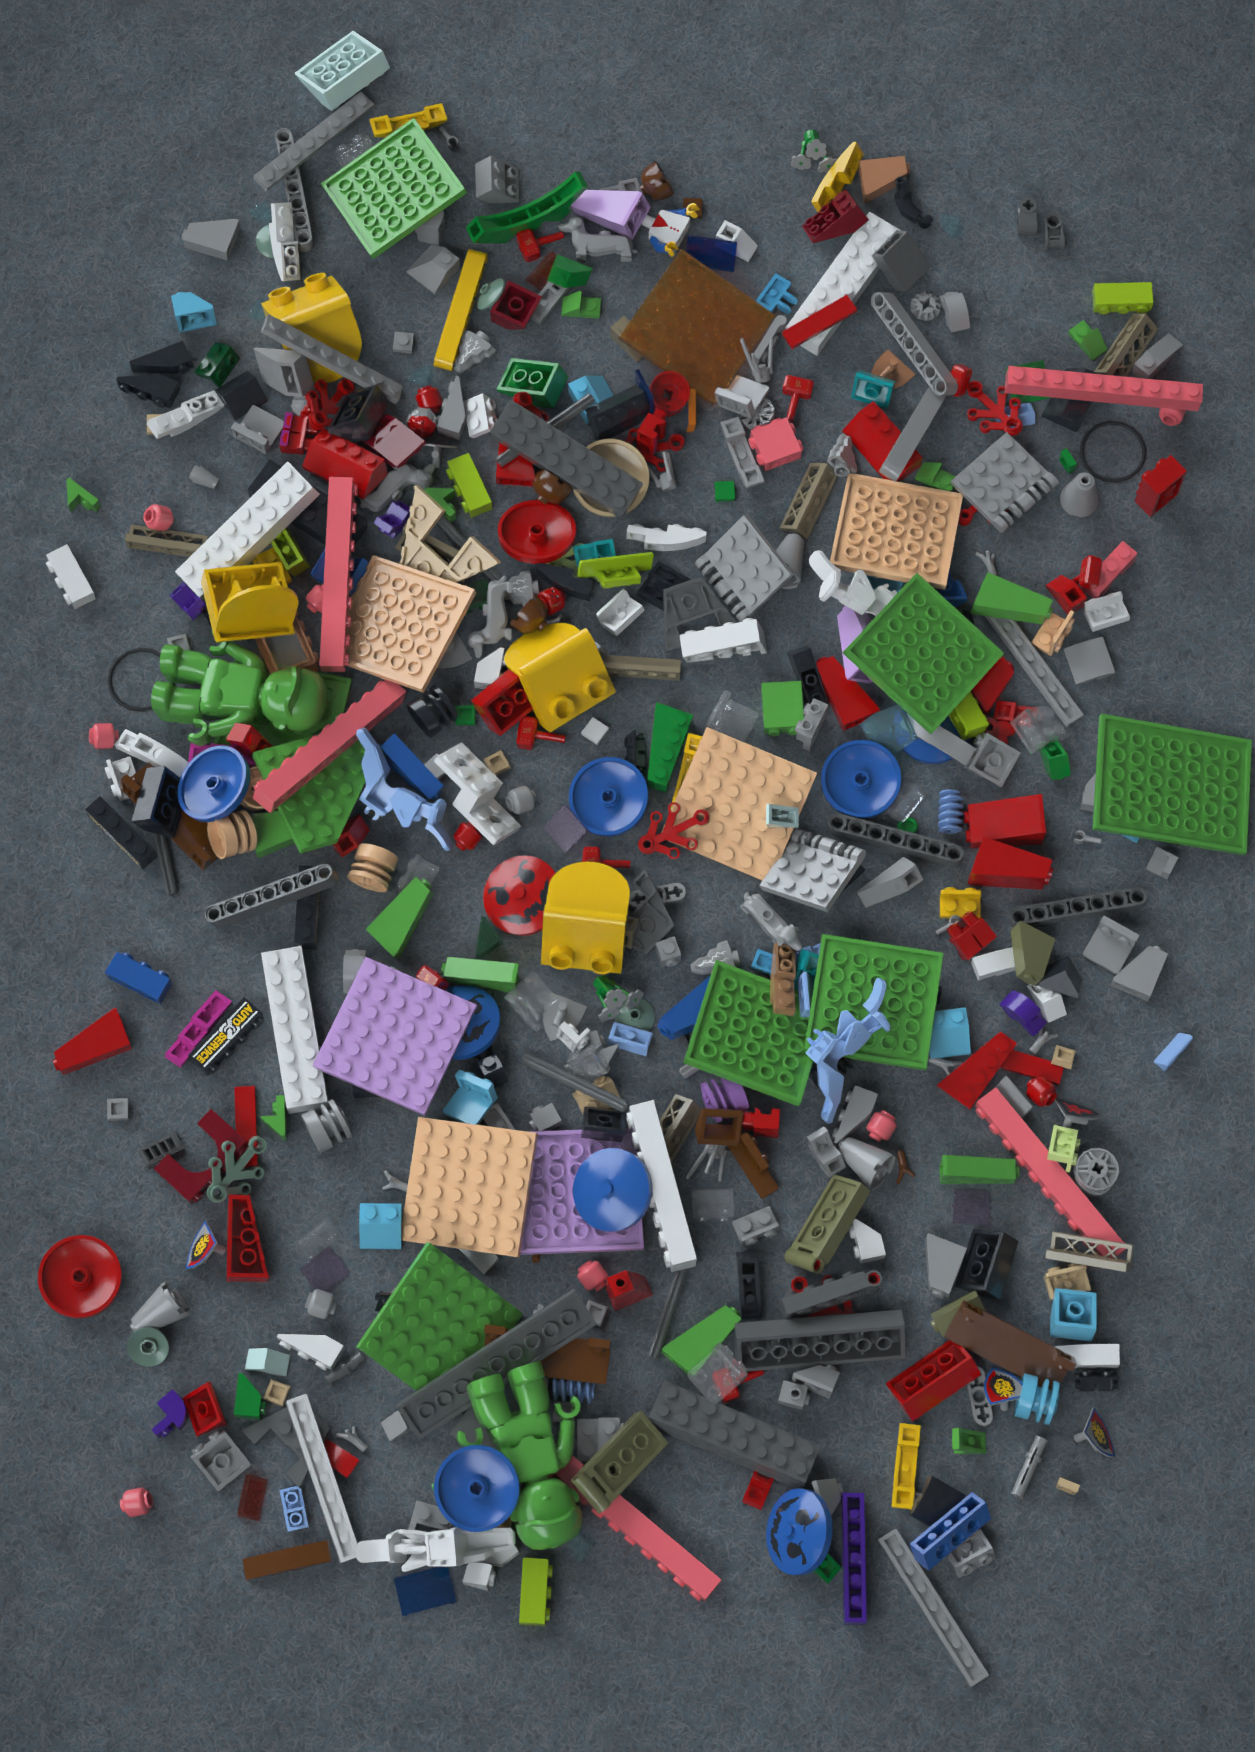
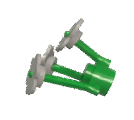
M808 130L804 134V141L801 142V154L797 157H792L791 166L800 170L810 169L811 157L814 160L823 157L824 160L819 163L818 171L827 173L837 159L827 157L826 144L822 143L819 139V133L816 130Z
M606 975L598 976L593 982L597 990L596 995L600 998L604 1007L602 1013L598 1015L601 1022L614 1019L615 1016L619 1015L621 1011L617 1008H620L625 1000H627L625 1004L627 1009L631 1010L639 1004L640 999L643 997V992L640 989L629 993L613 979L609 980Z

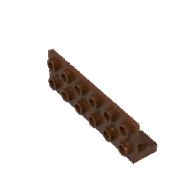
M150 763L143 766L132 777L126 774L121 778L119 788L135 804H137L146 769L153 767ZM182 810L175 838L170 839L204 871L218 859L209 842L208 822L197 821Z
M963 1300L944 1334L945 1338L1023 1377L1024 1373L1037 1376L1038 1386L1042 1387L1045 1379H1049L1048 1389L1050 1390L1054 1381L1059 1382L1060 1385L1067 1371L1073 1372L1077 1365L1075 1357Z
M485 1324L484 1334L486 1336L484 1347L508 1332L509 1329L502 1326ZM589 1338V1340L573 1339L541 1360L545 1373L544 1377L605 1385L607 1382L611 1341L597 1338Z

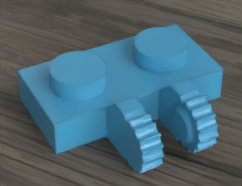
M775 273L755 301V306L770 315L776 307L784 313L790 314L791 308L781 300L784 298L792 305L797 304V298L787 292L792 283Z

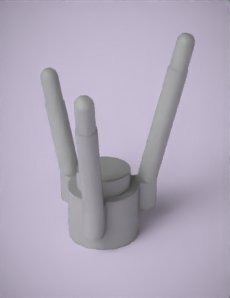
M741 338L740 342L751 367L755 382L764 383L769 381L770 374H773V339L769 340L768 367H766L765 364L758 365L754 353L750 356L745 341Z
M663 451L666 473L661 474L659 480L648 464L647 466L649 475L654 480L657 489L662 488L663 492L675 489L677 484L670 453Z
M706 1144L703 1152L687 1174L686 1180L690 1179L708 1153L710 1158L704 1172L708 1174L714 1159L721 1157L718 1181L721 1182L725 1157L728 1152L725 1150L726 1145Z

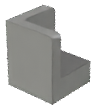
M1156 847L1146 869L1167 880L1178 857Z

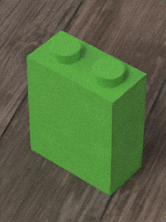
M801 681L761 683L764 734L769 736H779L780 733L797 735L795 731L796 725L799 720L803 721L804 719Z

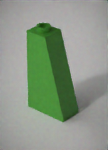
M987 572L970 613L1042 624L1045 618L1049 619L1052 614L1053 608L1050 606L1053 600Z
M279 811L252 814V821L257 833V846L255 848L257 858L295 843Z
M415 877L366 928L396 959L401 957L434 894L430 889L432 885L425 878L420 880Z
M447 957L446 963H442L441 975H444V979L451 983L514 994L517 991L520 976L519 964Z
M942 1155L939 1163L940 1184H1014L1016 1178H1019V1165H1015V1159Z
M725 1305L661 1349V1353L694 1379L735 1330V1323H741L742 1318L739 1317L741 1314L734 1307L728 1308Z

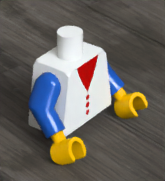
M691 203L687 208L661 210L656 219L646 215L642 225L650 228L649 240L657 253H665L673 257L676 250H679L678 247L690 227L689 217L691 216L695 219L698 216L695 211L700 209L695 203Z

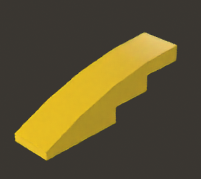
M853 142L841 154L819 185L811 201L817 212L824 205H828L837 194L841 193L844 184L852 183L859 167V161L862 160L864 155L857 142Z

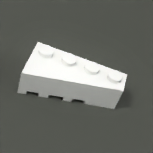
M753 618L744 619L739 623L728 622L720 627L709 626L701 631L690 630L680 635L682 655L687 663L713 660L714 656H718V658H731L733 653L743 654V656L751 655L752 651L759 650L761 654L767 653L764 630L757 619Z

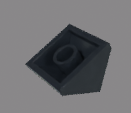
M248 371L215 390L235 421L246 415L252 405L259 407L268 401L256 377Z
M1066 956L1047 965L1043 979H1040L1038 986L1078 998L1082 979L1069 956Z
M584 1106L581 1138L622 1143L625 1136V1111Z

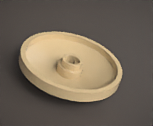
M603 439L588 445V449L643 483V488L626 514L634 510L644 499L649 485V470L642 454L634 446L617 439ZM573 489L577 500L591 513L602 517H616Z

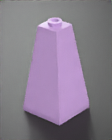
M585 190L570 206L574 213L633 240L651 208L643 193L639 191Z
M844 606L837 615L842 652L871 622L866 612L861 615ZM842 653L847 680L867 684L873 682Z

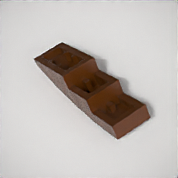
M329 1540L264 1553L242 1560L246 1580H253L268 1575L273 1576L332 1562Z

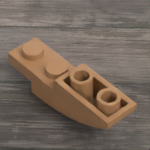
M777 943L774 944L771 965L770 1003L773 1004V1013L793 1016L795 1013V950L786 944L781 946Z

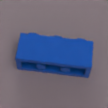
M116 952L105 971L107 978L158 1004H161L172 985L167 973L161 970L156 972L151 969L152 967L143 961L138 963L134 961L133 956L125 952L123 954Z

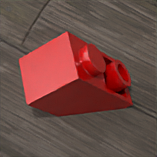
M1060 575L1045 585L1067 615L1071 610L1075 613L1084 607L1087 596L1076 582Z
M235 723L226 738L237 751L253 758V752L273 747L252 725Z
M360 814L347 821L338 842L332 845L336 853L342 858L356 849L370 831Z

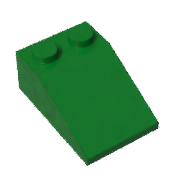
M511 358L496 390L511 397H514L518 392H527L532 398L531 404L537 407L554 409L568 379V375L559 363Z

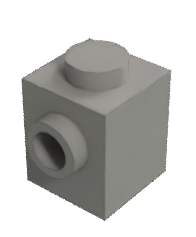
M675 936L656 942L655 949L661 967H671L681 961V953Z
M552 1103L545 1107L540 1105L532 1110L533 1113L530 1114L531 1121H529V1124L533 1131H551L562 1125V1120Z
M783 1380L778 1404L802 1410L803 1405L808 1406L811 1394L807 1393L808 1386Z

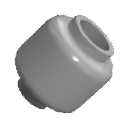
M527 786L510 790L505 798L507 808L515 814L531 811L537 800L535 792Z
M315 1289L313 1293L309 1292L304 1308H307L309 1315L326 1319L329 1314H334L337 1303L333 1302L334 1296L332 1293Z

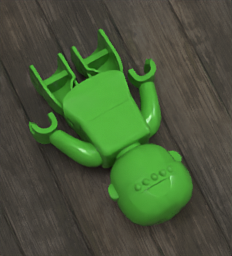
M233 641L222 642L217 647L210 646V652L215 656L228 654L240 664L229 663L218 658L212 659L200 652L183 650L178 645L165 644L162 648L160 670L168 682H155L151 694V706L162 721L194 724L196 728H202L200 733L188 735L187 739L192 744L204 746L211 741L212 737L229 735L235 723L251 725L254 720L261 718L262 712L269 721L273 722L277 730L284 731L288 726L289 730L297 732L312 730L321 722L325 714L328 700L326 682L318 673L312 670L293 666L285 670L275 671L266 677L263 660L252 651ZM172 683L189 685L197 683L201 684V689L175 687ZM203 719H205L206 721L222 719L219 721L209 723V725H207L203 721Z
M541 1361L520 1366L507 1373L519 1411L510 1412L500 1373L471 1382L467 1385V1391L479 1424L487 1430V1434L496 1449L506 1455L513 1463L519 1476L520 1485L525 1484L520 1489L517 1506L510 1516L513 1522H518L515 1524L517 1534L524 1545L530 1549L544 1550L562 1546V1544L573 1540L579 1535L582 1528V1511L580 1505L575 1504L579 1501L578 1493L574 1489H570L562 1480L549 1478L550 1475L564 1468L571 1460L575 1429L573 1417L580 1411V1402L575 1395L572 1396L570 1400L572 1406L571 1413H565L560 1403L553 1405L556 1415L562 1419L555 1444L548 1412L550 1403L544 1380L545 1373ZM481 1427L474 1430L476 1434L475 1443H469L465 1438L466 1433L458 1431L457 1441L460 1447L481 1445L483 1440Z

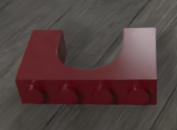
M210 1109L197 1124L217 1145V1158L222 1161L221 1175L223 1172L226 1173L225 1152L221 1149L223 1142L231 1141L235 1144L234 1160L237 1156L240 1158L244 1154L249 1144L217 1113ZM231 1144L226 1146V1151L231 1149ZM169 1154L154 1168L191 1205L194 1202L198 1203L205 1196L204 1192L212 1184L211 1168L203 1172H190L184 1169ZM215 1160L213 1167L218 1165L217 1160Z

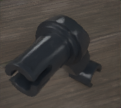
M903 176L897 177L895 179L897 192L894 195V199L900 214L913 223L919 221L922 229L930 227L933 218L930 215L922 217V211L913 204L912 194L908 191L907 178L904 177L903 181Z

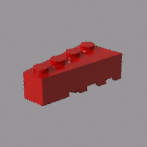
M229 1195L226 1282H268L269 1276L250 1195Z

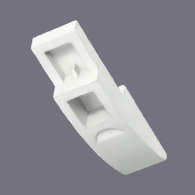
M272 203V223H269V230L278 273L281 281L300 280L298 241H294L292 203Z
M213 390L183 402L180 408L149 419L147 426L157 439L169 434L173 437L212 416L224 407V403Z
M640 524L628 525L627 539L644 542V549L653 551H675L691 548L705 543L707 532L700 528L690 529L680 524L668 525L667 532L660 528H644Z
M125 729L114 744L116 749L146 763H150L153 767L166 766L180 778L184 769L189 764L188 761L169 748L142 733L137 735Z

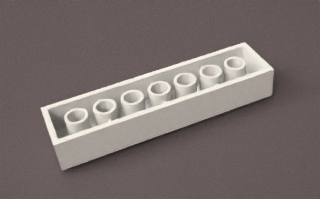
M869 212L867 214L869 221L854 232L786 326V329L845 295H848L853 304H855L880 269L872 255L899 229ZM841 322L800 346L818 356Z
M286 462L175 572L206 603L201 584L204 569L248 565L320 494L289 462Z
M297 946L263 952L261 956L288 1114L320 1109L321 1104L329 1107L324 1073L313 1067V1063L320 1050L302 947Z
M654 1100L629 1106V1113H626L628 1128L633 1129L631 1138L634 1149L638 1148L639 1150L637 1156L646 1165L651 1176L652 1198L649 1206L650 1208L654 1207L655 1210L653 1212L655 1228H660L658 1239L660 1247H665L663 1258L666 1268L670 1267L671 1272L695 1267L697 1258Z

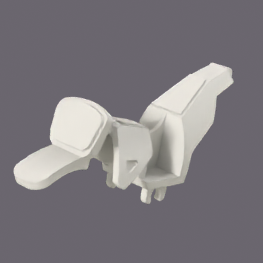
M820 550L815 551L809 558L810 566L824 581L819 593V598L823 602L831 596L861 615L866 612L877 616L897 594L896 590L890 592L887 589L889 587L888 584L878 586L877 589L873 590L863 570L855 572L850 585L841 583V570L834 566Z
M458 1527L432 1532L400 1529L388 1534L386 1539L360 1541L355 1547V1554L357 1560L361 1563L379 1561L405 1563L402 1566V1571L406 1572L425 1565L461 1566L485 1560L494 1552L512 1549L514 1544H516L515 1531L511 1528H493L483 1532H470ZM407 1554H411V1557L406 1562Z

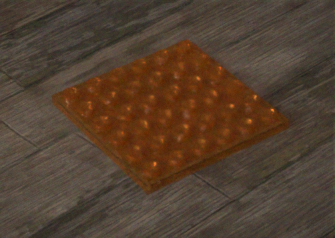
M681 249L618 339L664 372L673 371L684 376L689 383L690 389H695L698 396L714 405L717 401L714 394L718 387L725 389L747 358L740 339H744L750 353L776 315Z

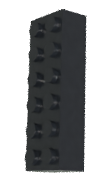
M269 459L247 489L249 498L282 466ZM311 485L320 495L291 524L326 545L328 495ZM358 513L353 515V522H356V533H352V540H355V544L368 528L367 519Z

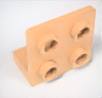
M1071 610L1066 619L1054 613L1051 614L1049 619L1046 618L1031 643L1033 647L1049 656H1052L1054 651L1058 653L1063 645L1065 636L1068 637L1073 628L1072 625L1075 622V619H1073L1074 611Z

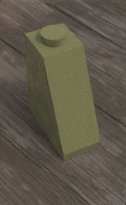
M1019 921L1011 929L1016 977L1034 986L1040 979H1043L1055 938Z
M975 1290L931 1313L933 1320L930 1323L936 1333L940 1331L941 1335L945 1337L944 1334L963 1300L986 1311Z

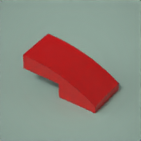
M997 701L994 719L996 721H1006L1011 725L1035 729L1038 709L1036 707L1017 706L1016 702Z
M326 1439L324 1447L331 1467L348 1479L360 1460Z
M754 1471L742 1502L762 1510L774 1479Z

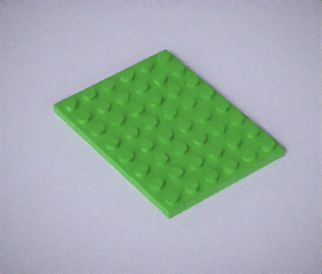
M1101 714L1098 727L1093 830L1245 855L1247 853L1252 740Z

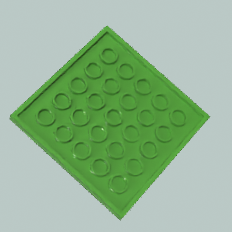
M415 118L405 123L321 183L372 259L379 256L467 193Z
M918 573L905 584L842 652L929 734H932L1004 654Z
M822 934L804 1051L807 1052L811 1046L807 1038L812 1040L818 1038V1035L813 1032L814 1029H818L821 1032L823 1030L837 1035L839 1018L842 1011H849L857 1021H862L869 1015L863 1004L870 997L876 979L881 978L886 982V991L879 1010L891 1026L890 1031L886 1032L882 1028L871 1034V1037L859 1050L852 1055H845L843 1058L926 1071L943 953Z
M716 960L683 1063L799 1107L813 1060L804 1051L809 1017L800 1016L798 991L794 989L795 1013L793 1016L773 1013V1004L770 1003L771 980Z
M426 1242L356 1348L410 1388L417 1391L482 1349L486 1336L484 1334L485 1324L502 1326L511 1330L516 1326L523 1313L431 1243Z

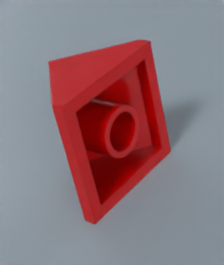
M211 1381L183 1397L196 1437L227 1426Z

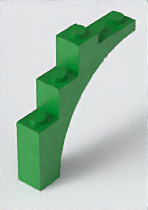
M575 171L555 189L526 205L503 213L476 216L466 226L467 232L473 243H508L519 231L531 229L535 232L544 221H562L572 211L570 206L588 186L581 172Z

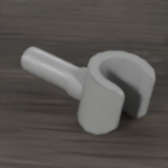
M443 126L440 127L439 130L447 140V147L452 149L450 141H454L458 146V139L455 136H450Z
M1082 830L1076 831L1075 834L1082 836L1083 839L1075 838L1073 840L1076 844H1082L1084 841L1099 844L1102 842L1100 838L1085 835Z
M953 915L949 923L936 930V933L939 935L945 932L954 923H958L961 929H963L965 924L959 916Z

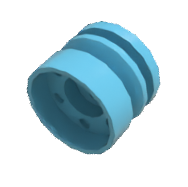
M1024 1373L1021 1381L1023 1383L1020 1398L1016 1401L1014 1417L1028 1420L1033 1411L1036 1412L1035 1422L1039 1423L1042 1414H1045L1044 1424L1050 1425L1059 1402V1382L1054 1381L1050 1390L1048 1389L1049 1379H1045L1042 1387H1038V1377Z

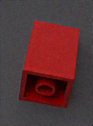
M1042 794L969 804L967 810L963 812L964 823H968V830H965V840L970 843V848H979L983 836L1010 846L1040 845L1046 834Z
M983 836L967 884L970 886L1042 890L1044 884H1049L1054 867H1051V859Z

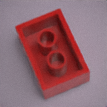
M1172 455L1166 459L1164 457L1160 459L1152 471L1149 469L1141 476L1142 480L1138 485L1139 489L1136 491L1135 502L1150 517L1179 494L1187 470Z
M510 669L471 700L488 728L499 736H502L533 710L519 677Z

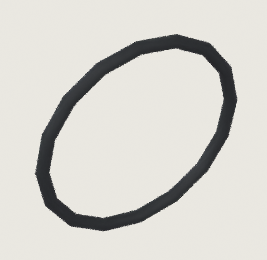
M1106 421L1096 424L1085 433L1080 443V457L1084 467L1092 476L1105 482L1118 483L1128 480L1140 471L1145 462L1146 447L1142 437L1134 428L1122 422ZM1107 425L1121 426L1130 430L1138 438L1142 448V458L1137 469L1128 476L1118 479L1105 478L1095 473L1087 465L1084 457V443L1089 434L1097 428Z
M136 648L126 651L116 658L109 669L107 683L111 696L119 705L128 710L143 712L151 710L152 706L141 708L125 704L116 696L111 683L113 670L118 662L127 655L136 652H149L159 657L161 653L154 649Z

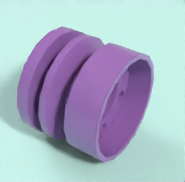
M721 1077L720 1086H718L714 1079L710 1080L711 1089L706 1082L700 1084L702 1099L706 1108H731L732 1110H742L743 1112L749 1110L748 1100L742 1085ZM713 1117L716 1123L722 1121V1117Z

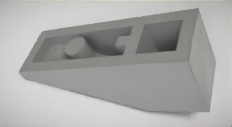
M1168 333L1135 362L1132 374L1137 378L1152 379L1183 347V344Z

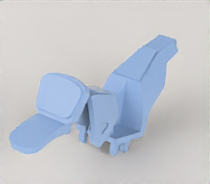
M366 728L358 729L356 735L365 749L361 765L366 787L359 798L360 801L367 805L364 813L368 814L372 809L375 811L373 820H377L380 816H385L388 812L394 810L402 827L411 826L412 821L419 822L423 816L428 819L425 829L436 836L444 850L449 851L453 849V842L450 836L439 824L443 819L447 806L445 800L438 799L433 804L426 802L423 797L406 788L390 787L386 782L390 768L379 744L376 743Z
M881 978L876 979L870 997L863 1004L869 1015L862 1021H857L849 1011L845 1010L840 1014L837 1035L823 1030L821 1032L818 1029H814L813 1032L818 1035V1038L816 1040L807 1038L811 1046L806 1054L817 1063L818 1086L826 1097L821 1118L827 1124L832 1123L841 1101L844 1076L837 1069L839 1059L845 1055L854 1054L868 1041L871 1034L882 1028L886 1032L890 1031L891 1026L879 1010L886 991V982Z

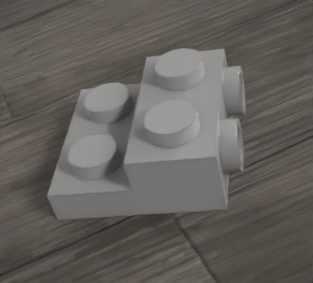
M814 698L811 704L807 703L803 711L805 717L803 721H798L795 728L797 732L796 739L803 742V749L810 751L826 719L828 704Z
M988 733L979 734L973 742L977 750L967 767L964 766V768L985 778L998 787H1002L1021 752Z
M620 1418L577 1419V1459L580 1462H588L624 1425V1423H620Z
M224 1430L213 1432L208 1437L210 1441L204 1446L202 1443L197 1445L192 1450L193 1455L190 1456L217 1491H220L251 1465Z

